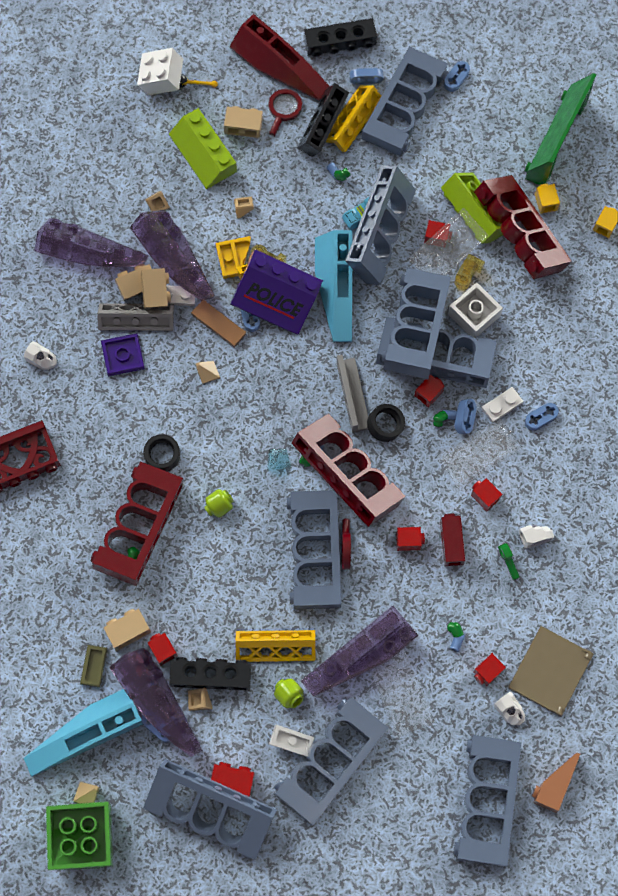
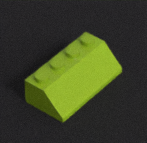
M199 108L184 115L170 131L169 136L205 189L237 173L236 161Z
M473 172L454 173L441 186V189L444 192L445 198L454 205V210L465 220V225L474 232L475 238L480 243L485 244L491 243L503 236L501 224L492 219L487 211V206H483L474 193L481 184Z

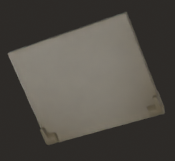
M540 626L508 688L562 717L594 654Z

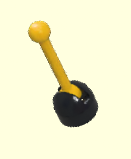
M181 74L179 88H184L187 83L210 85L216 88L218 83L215 80L212 82L188 80L185 75Z

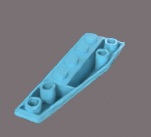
M333 230L315 238V276L323 280L319 291L333 342H352V268L345 261L352 244V230Z
M122 689L90 704L25 756L24 761L31 777L143 725L128 689Z

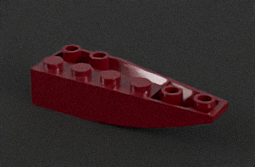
M254 14L241 25L230 44V49L254 69L318 101L321 100L325 90L329 87L320 74L289 43Z

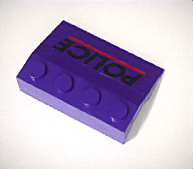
M255 249L249 256L247 267L230 305L298 335L318 295L323 280Z

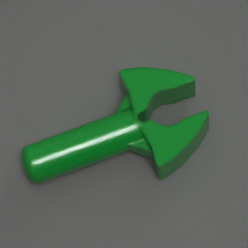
M504 543L498 546L501 558L505 560L512 579L516 580L520 576L512 559L513 553L508 544Z

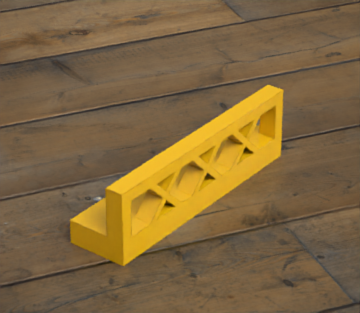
M359 85L338 115L326 143H335L342 152L348 150L381 98V94L375 86Z
M315 630L236 631V660H246L247 662L316 661ZM283 647H288L292 650L288 655H283L279 651ZM303 647H311V654L303 655L299 650ZM240 648H249L252 652L249 655H240ZM262 648L272 650L269 655H263L259 651Z

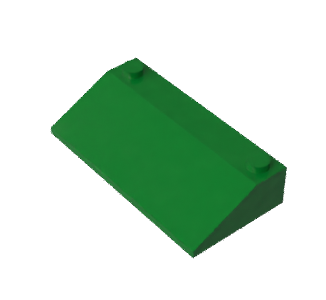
M592 73L571 84L568 91L564 90L560 99L562 103L532 163L528 162L524 170L527 173L525 179L538 185L547 184L553 172L559 150L577 114H582L588 102L597 74Z

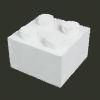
M173 48L142 53L137 85L148 95L179 90L183 58Z
M475 283L450 305L448 315L468 335L476 338L501 316L503 308L478 283Z

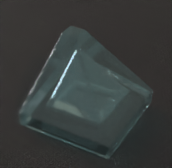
M287 449L269 450L268 471L290 467Z

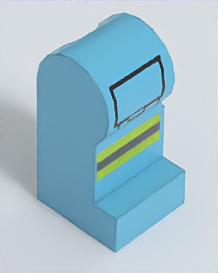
M369 197L363 203L343 214L342 219L350 230L359 226Z

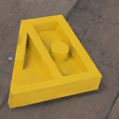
M250 236L215 243L223 279L239 276L237 267L245 264L251 243Z

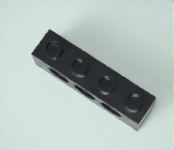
M369 18L304 29L307 56L318 57L324 53L336 54L343 50L354 51L357 48H371L377 45L374 19Z
M336 83L325 90L297 149L311 157L321 152L349 95L347 90Z
M177 657L176 660H171L170 687L250 691L251 663H247L246 660H236L235 663H229L226 659H216L215 662H207L208 659L205 658L187 661L188 659L184 657ZM190 668L196 670V674L193 677L185 675V672ZM207 670H215L216 675L213 678L206 677L205 673ZM228 670L236 672V676L233 679H228L225 676Z

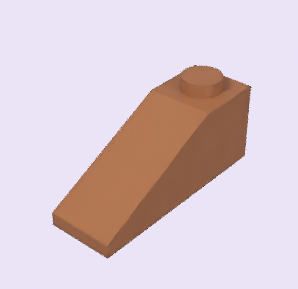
M575 753L543 781L540 787L536 785L532 797L535 798L534 804L555 813L559 811L580 757L579 753Z

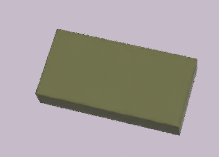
M87 645L80 685L100 688L108 648Z

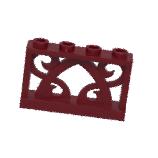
M43 420L0 436V451L4 452L3 457L0 458V493L6 487H17L21 484V481L26 479L34 480L40 476L39 474L44 472L52 473L58 469L57 467L61 466ZM43 434L47 446H38L39 435ZM27 441L26 447L31 446V448H23L21 443ZM14 446L20 452L29 453L20 469L2 464L8 458L9 447ZM37 451L48 452L50 454L49 460L39 463V459L45 457L42 454H37Z

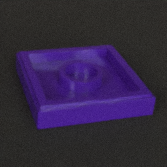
M138 333L101 340L108 377L145 369Z

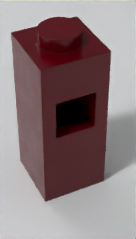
M454 513L445 514L440 519L444 567L464 565L465 552L461 515L456 516Z

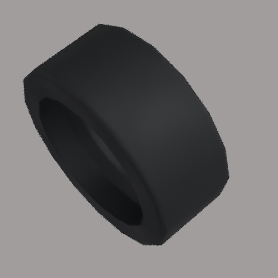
M392 404L377 406L367 419V428L370 434L381 442L395 440L405 427V417L402 411ZM380 413H387L394 418L396 429L393 432L386 433L377 426L376 417Z
M158 434L152 436L146 442L143 455L146 464L168 472L178 465L180 461V448L173 437L166 434ZM159 443H166L173 449L172 459L164 464H158L151 458L152 448Z

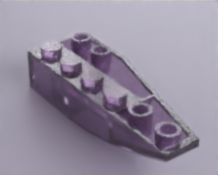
M166 210L140 213L129 228L160 268H165V273H168L173 281L199 300L203 301L214 298L215 295L193 251L170 214Z
M49 218L37 231L34 249L35 252L69 262L101 267L143 266L149 255L141 251L134 250L89 230L80 228L76 224L63 223L56 218Z
M392 605L302 679L301 683L315 697L388 662L419 635Z
M144 647L126 653L109 667L131 701L134 702L143 716L162 735L190 757L203 751L164 678L162 670L155 665L151 654Z

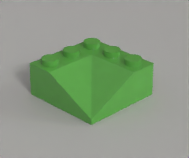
M109 802L46 806L48 870L113 867L111 804Z

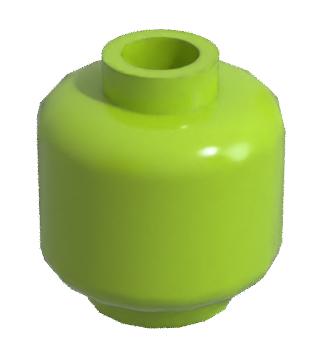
M217 489L205 498L207 505L204 508L210 516L214 514L220 518L233 509L232 503L234 500L226 489L224 491Z
M292 678L281 679L275 685L274 697L285 708H296L302 703L304 690Z

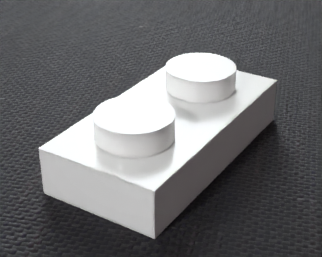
M166 285V289L170 291L171 303L168 304L195 306L196 287Z
M511 387L482 406L481 409L489 420L494 423L523 404L524 401L515 389Z
M275 725L269 744L308 757V751L313 744L314 737Z

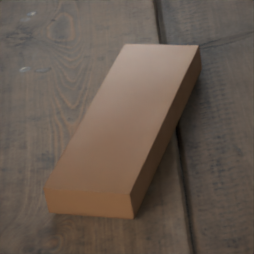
M202 300L191 312L193 317L234 348L246 335V331L205 300Z

